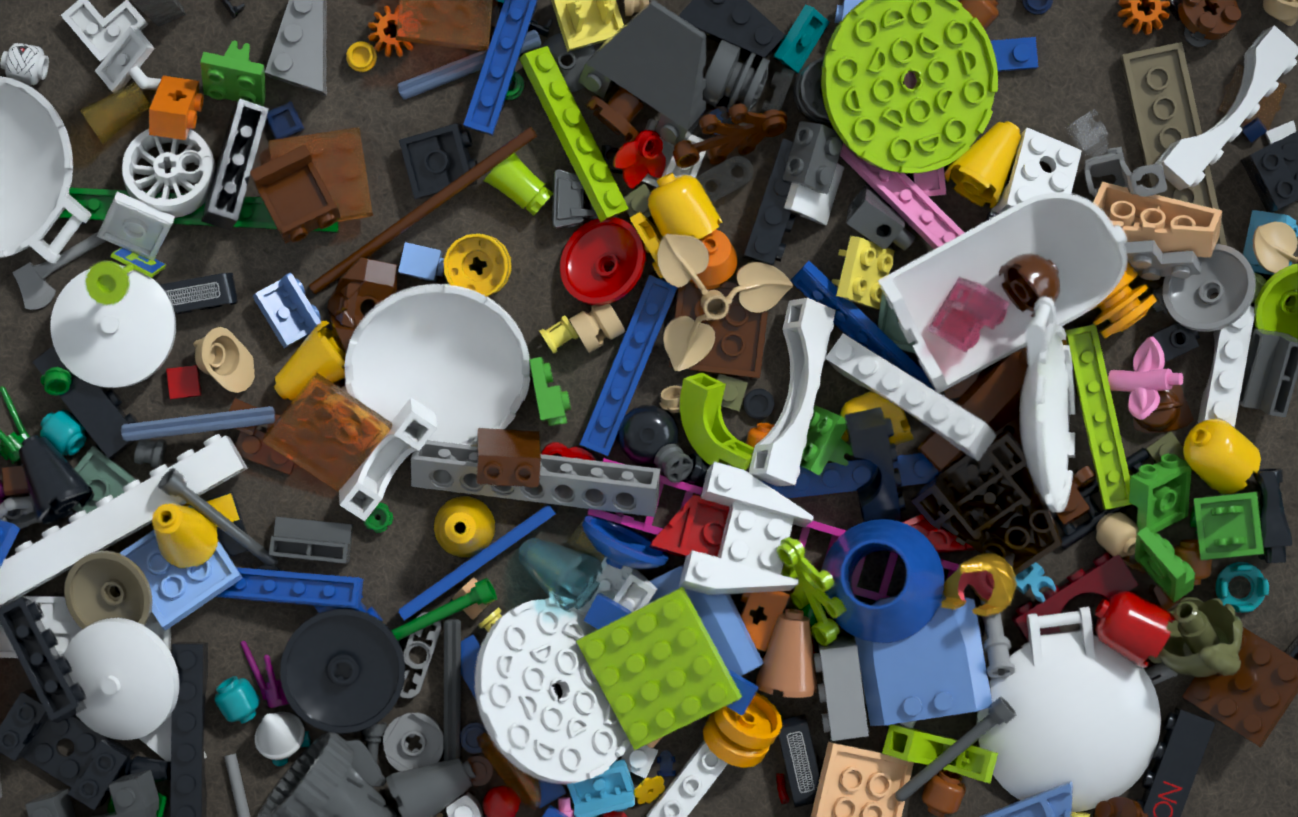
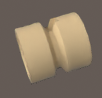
M610 304L592 305L591 312L582 311L569 319L588 353L604 345L605 338L613 340L626 332Z

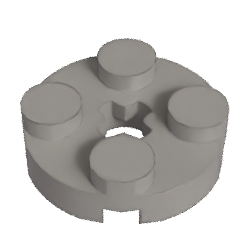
M407 712L396 717L388 725L383 736L386 758L400 772L437 763L444 751V733L440 725L431 716L421 712ZM415 735H418L422 748H414L413 751H410L407 748L409 743L405 741L406 737L413 738Z

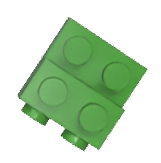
M542 357L529 359L541 421H548V426L567 423L566 411L571 410L568 392H562L560 385L548 387V383L554 382L551 365L544 363Z
M1175 454L1162 455L1161 461L1154 465L1145 464L1140 466L1139 472L1130 478L1129 503L1138 507L1137 527L1139 531L1147 526L1152 533H1157L1188 517L1192 468L1185 460Z
M1147 526L1137 532L1135 559L1171 601L1175 603L1192 591L1195 573L1186 561H1182L1175 555V550L1167 539H1163L1158 533H1152Z

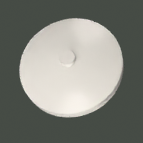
M88 269L73 278L64 287L55 302L51 316V337L56 353L63 364L74 375L90 384L106 388H122L140 383L152 376L164 364L172 350L176 335V317L172 303L164 289L153 278L135 269L128 274L130 286L123 300L114 305L97 303L86 290L85 279L87 272L90 270Z
M108 618L87 626L77 633L68 644L64 656L72 668V672L69 675L74 684L78 682L81 685L87 698L83 700L86 709L76 715L89 728L109 738L132 740L150 734L170 717L179 695V675L171 652L153 631L132 620Z

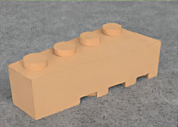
M1102 182L1093 201L1107 215L1114 227L1120 225L1127 237V242L1154 240L1163 253L1193 251L1197 257L1211 258L1219 239L1222 210L1156 194L1142 197L1137 194H1131L1126 187Z

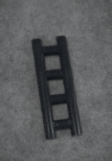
M1143 447L1126 458L1128 471L1132 469L1134 474L1139 472L1140 466L1143 465L1142 462L1149 458L1147 451ZM1095 478L1093 482L1078 490L1090 508V512H1088L1091 517L1076 528L1073 523L1063 527L1055 513L1051 510L1050 512L1053 520L1057 521L1065 533L1061 537V546L1065 550L1096 530V526L1102 517L1109 513L1123 512L1132 505L1100 511L1091 497L1099 491L1097 478Z

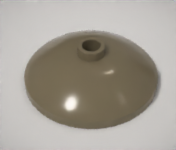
M111 551L93 552L79 559L67 575L64 589L66 605L70 615L82 630L94 622L108 618L128 619L144 626L147 623L152 610L151 588L142 570L129 558ZM115 586L119 588L121 594L116 592Z

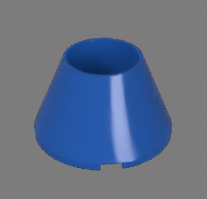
M887 519L871 520L850 528L833 543L823 562L822 570L829 572L834 580V586L824 593L830 599L838 597L846 608L845 613L833 619L849 634L865 641L892 643L913 636L931 621L942 601L945 582L944 570L936 549L921 532L899 521ZM876 551H890L898 554L904 559L907 567V581L901 594L892 602L881 606H870L859 602L852 588V576L858 562L866 555Z

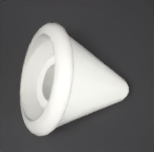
M289 712L266 714L256 729L255 745L257 750L264 757L272 760H281L292 756L303 743L305 736L303 723L296 715Z

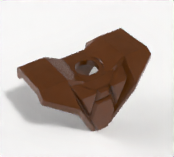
M359 257L338 282L331 298L328 300L327 309L329 310L333 330L345 353L356 327L365 317L360 310L361 303L366 299H370L373 302L372 308H374L387 297L397 293V264Z

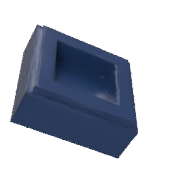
M292 101L267 113L266 120L277 142L305 130Z

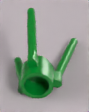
M1 386L0 392L20 435L18 436L13 432L6 436L0 430V454L6 461L9 459L14 464L20 460L19 449L22 447L21 443L30 436L26 432L6 388Z

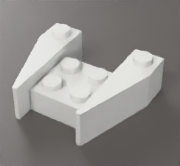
M714 462L707 469L701 499L730 507L718 557L692 551L685 559L679 587L683 586L685 589L707 595L790 591L798 585L799 580L781 575L783 562L777 554V547L781 545L782 539L790 537L792 524L805 528L813 521L814 516L745 470Z

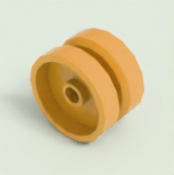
M756 692L743 716L727 706L712 712L703 728L704 741L708 748L726 763L742 768L754 767L763 760L770 745L773 744L782 727L781 715L766 697Z

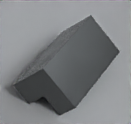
M1254 329L1239 404L1241 406L1260 409L1272 416L1286 417L1298 376L1297 338L1288 333Z
M275 517L274 536H271L269 555L349 563L354 524Z

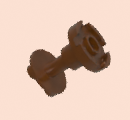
M622 87L618 89L607 104L593 95L585 105L591 111L595 110L592 114L616 135L619 136L622 133L626 136L624 138L626 142L635 141L639 132L630 123L644 108L641 99Z

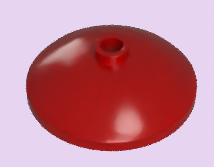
M612 217L602 222L597 218L584 224L570 237L561 256L560 274L565 288L577 300L589 305H606L621 299L633 289L641 277L646 260L645 244L637 230L620 218ZM614 265V268L609 272V267Z

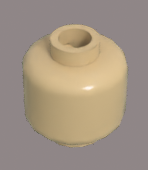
M1121 512L1109 513L1102 517L1096 526L1097 542L1112 556L1120 555L1122 558L1135 554L1136 533L1139 532L1137 524Z

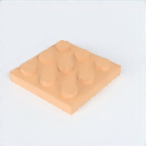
M828 741L811 817H902L905 801H898L895 793L910 781L914 762L904 761L877 751Z

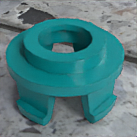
M1236 562L1226 566L1219 573L1215 583L1217 598L1223 602V606L1228 603L1233 606L1235 612L1247 613L1254 611L1262 603L1265 595L1269 594V582L1255 566L1249 563ZM1243 576L1250 582L1251 590L1245 598H1235L1230 594L1228 586L1234 577Z

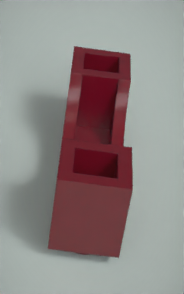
M1105 552L1092 561L1095 565L1085 572L1083 568H1080L1066 578L1069 582L1058 588L1055 584V591L1050 588L1043 591L1044 602L1038 601L1032 604L1031 601H1028L1016 608L1015 612L1017 615L1011 619L1025 641L1029 642L1027 614L1037 613V616L1059 614L1066 603L1076 595L1093 592L1109 600L1110 597L1118 592L1130 591L1137 587L1138 583L1121 556H1112ZM1060 626L1040 628V635L1060 633Z

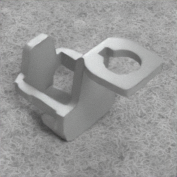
M1122 147L1110 148L1105 155L1085 160V181L1089 194H1092L1094 197L1097 195L1099 188L1094 189L1092 176L1101 177L1113 174L1117 179L1114 185L1128 188L1131 194L1148 197L1167 190L1163 166L1160 163L1138 167L1131 173L1125 163ZM1147 173L1156 174L1159 178L1158 183L1151 188L1144 187L1142 184L1137 185L1136 181L1141 180L1142 176Z

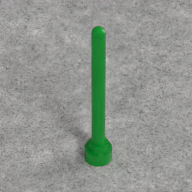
M484 578L475 583V587L471 588L470 593L391 631L399 641L475 603L487 605L496 601L495 589L490 580Z

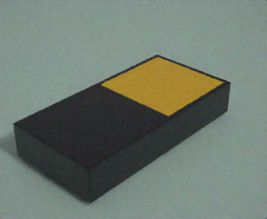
M233 491L205 500L247 534ZM217 526V538L229 557L248 551Z

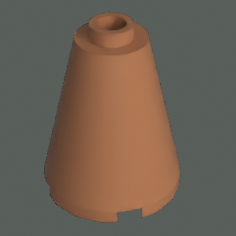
M787 609L784 614L778 616L763 664L756 678V686L759 687L760 691L773 695V689L783 692V697L789 698L811 697L814 692H817L818 686L810 619L804 616L803 611Z

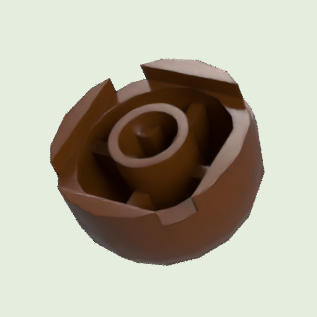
M1032 253L1018 255L1002 265L999 270V276L1004 273L1006 281L1001 285L1008 298L1022 312L1026 309L1034 312L1030 315L1031 317L1035 316L1034 307L1039 298L1048 297L1055 303L1060 293V279L1057 266L1051 260H1046L1041 256Z

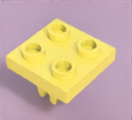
M551 0L567 52L605 42L624 26L616 0Z
M851 236L848 249H839L838 256L845 257L840 280L832 279V283L838 287L836 296L880 310L882 289L878 280L889 275L893 266L895 251L889 248L882 249L874 242L861 237Z

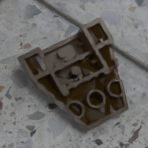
M1009 431L998 434L979 461L965 453L946 466L935 476L933 481L924 486L911 500L932 526L940 529V527L944 528L956 536L955 541L963 546L967 543L981 552V554L995 553L1004 558L1012 567L1015 576L1062 544L1051 512L1030 474L1024 450Z

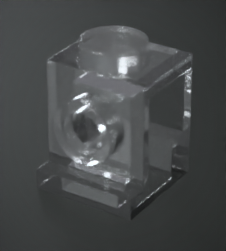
M1093 109L1065 127L1077 149L1082 150L1081 155L1084 159L1090 155L1092 157L1101 156L1108 152L1109 149L1107 146L1109 142L1106 139L1109 137L1108 131L1101 121L1096 122L1094 119L1098 114L1096 109Z

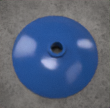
M586 516L582 522L583 530L591 544L597 551L607 557L605 562L617 569H622L623 566L635 569L656 568L665 565L669 558L666 552L649 548L652 542L650 539L623 525L595 516Z

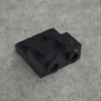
M458 123L399 140L412 192L416 200L435 195L478 164L476 158H470L468 147L473 146L470 132L468 129L463 130L462 125ZM477 180L474 181V182H473L472 184H470L469 186L476 185V184H477Z

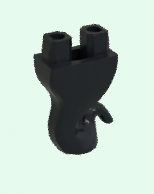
M1280 468L1259 469L1257 473L1253 471V476L1261 492L1258 505L1264 554L1258 555V558L1265 560L1266 563L1286 562L1285 546H1292V536L1285 516L1280 483L1283 482V471Z

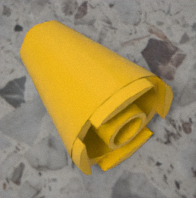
M1009 121L1004 123L997 122L967 152L947 168L944 173L947 182L952 179L956 183L954 190L970 202L982 207L987 202L991 203L990 208H994L1001 198L1022 137L1020 129Z
M321 321L317 324V327L312 330L275 376L276 384L274 388L283 399L286 400L288 398L295 401L345 378L346 353L334 330L330 331L325 327L329 322Z
M461 496L449 500L440 508L435 518L434 532L438 543L446 552L457 557H472L483 551L491 543L495 533V521L490 509L482 501L473 497ZM458 522H463L466 525V531L463 534H459L456 531V524Z
M166 503L155 510L152 517L159 551L168 563L178 568L197 567L203 565L212 557L218 546L217 526L195 508Z

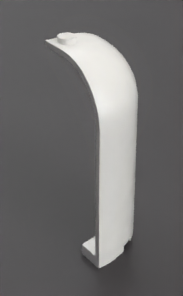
M1047 193L1022 201L881 278L878 282L890 308L894 309L899 319L897 323L907 342L911 343L914 341L916 343L912 347L919 358V364L935 391L941 393L1027 346L1026 328L1033 321L1034 317L1030 315L1034 312L1028 309L1022 312L1008 298L1001 285L1006 281L1004 273L999 276V270L1002 265L1018 255L1028 253L1051 260L1058 268L1060 279V293L1054 303L1056 323L1058 326H1063L1093 309L1118 285L1127 266V254L1124 243L1128 240L1120 225L1114 227L1107 215L1093 202L1078 195L1068 193Z

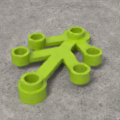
M785 537L781 540V545L777 547V554L783 562L781 575L799 580L794 592L790 595L791 600L799 609L810 603L818 621L811 627L812 634L819 644L827 646L837 639V634L840 631L834 620L831 618L827 619L821 604L833 618H838L846 612L845 605L838 597L830 599L824 593L834 586V580L830 573L826 570H822L819 573L804 557L805 549L803 545L796 539L793 540L790 537Z

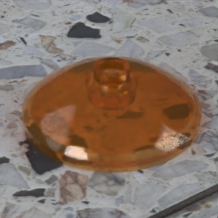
M481 733L476 738L477 743L484 756L492 764L495 772L508 787L517 792L520 800L527 807L536 810L541 805L542 799L540 780L526 774L513 765L497 748L488 733Z

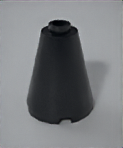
M34 435L21 443L22 447L19 449V456L34 514L39 523L42 520L43 524H50L74 514L72 508L80 503L83 508L93 499L95 494L92 488L46 437Z

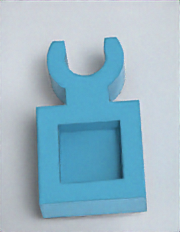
M1036 562L1016 575V588L1023 594L1031 588L1034 597L1039 602L1045 601L1044 595L1039 592L1041 588L1049 587L1053 591L1056 590L1053 580L1047 576H1042L1045 573L1043 567Z

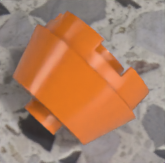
M716 229L699 239L708 250L709 262L707 268L702 273L696 275L707 290L720 287L721 283L727 281L734 274L737 267V254L728 237Z

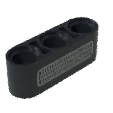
M221 273L159 284L167 293L175 315L189 313L194 309L206 310L222 307V304L230 303V305L238 303L233 273Z
M802 714L781 719L782 727L779 732V742L786 765L785 768L793 795L794 806L796 808L814 804L820 775L806 715Z

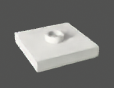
M117 192L97 237L154 260L175 216Z

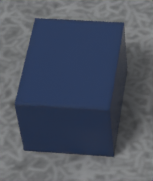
M1256 117L1243 126L1242 131L1250 142H1253L1265 134L1267 128L1259 117Z

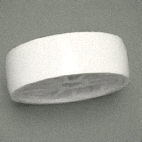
M149 129L140 133L126 149L122 163V177L131 198L171 214L176 218L194 212L207 201L216 165L208 144L193 130L190 129L186 140L152 136L149 135ZM172 143L171 152L164 153L161 144ZM179 144L188 145L181 154L177 155ZM157 147L160 155L154 158L147 151ZM143 158L153 167L137 165V163ZM194 162L195 165L199 166L193 172L185 171L186 165ZM168 168H171V173H167ZM135 174L150 175L137 181L134 179ZM153 185L147 193H145L143 190H140ZM182 186L189 193L181 195L178 187ZM163 189L162 198L156 199L155 196ZM171 189H174L177 198L169 199Z

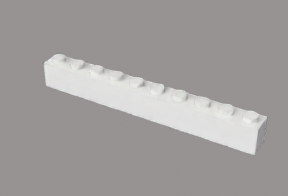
M217 434L203 442L205 445L203 449L195 453L191 449L176 457L178 463L167 468L166 464L154 469L149 473L151 478L140 483L138 479L122 488L124 493L116 498L109 495L95 503L97 508L93 511L86 513L85 510L74 514L68 518L70 524L60 529L56 525L41 534L43 539L33 544L30 540L14 549L16 554L8 559H4L0 567V608L68 571L84 556L93 552L103 551L151 524L153 514L159 506L166 503L181 506L186 504L187 502L180 496H168L158 488L161 478L170 469L175 468L180 472L187 482L186 486L199 496L248 469L232 439L229 436L221 438L220 434Z

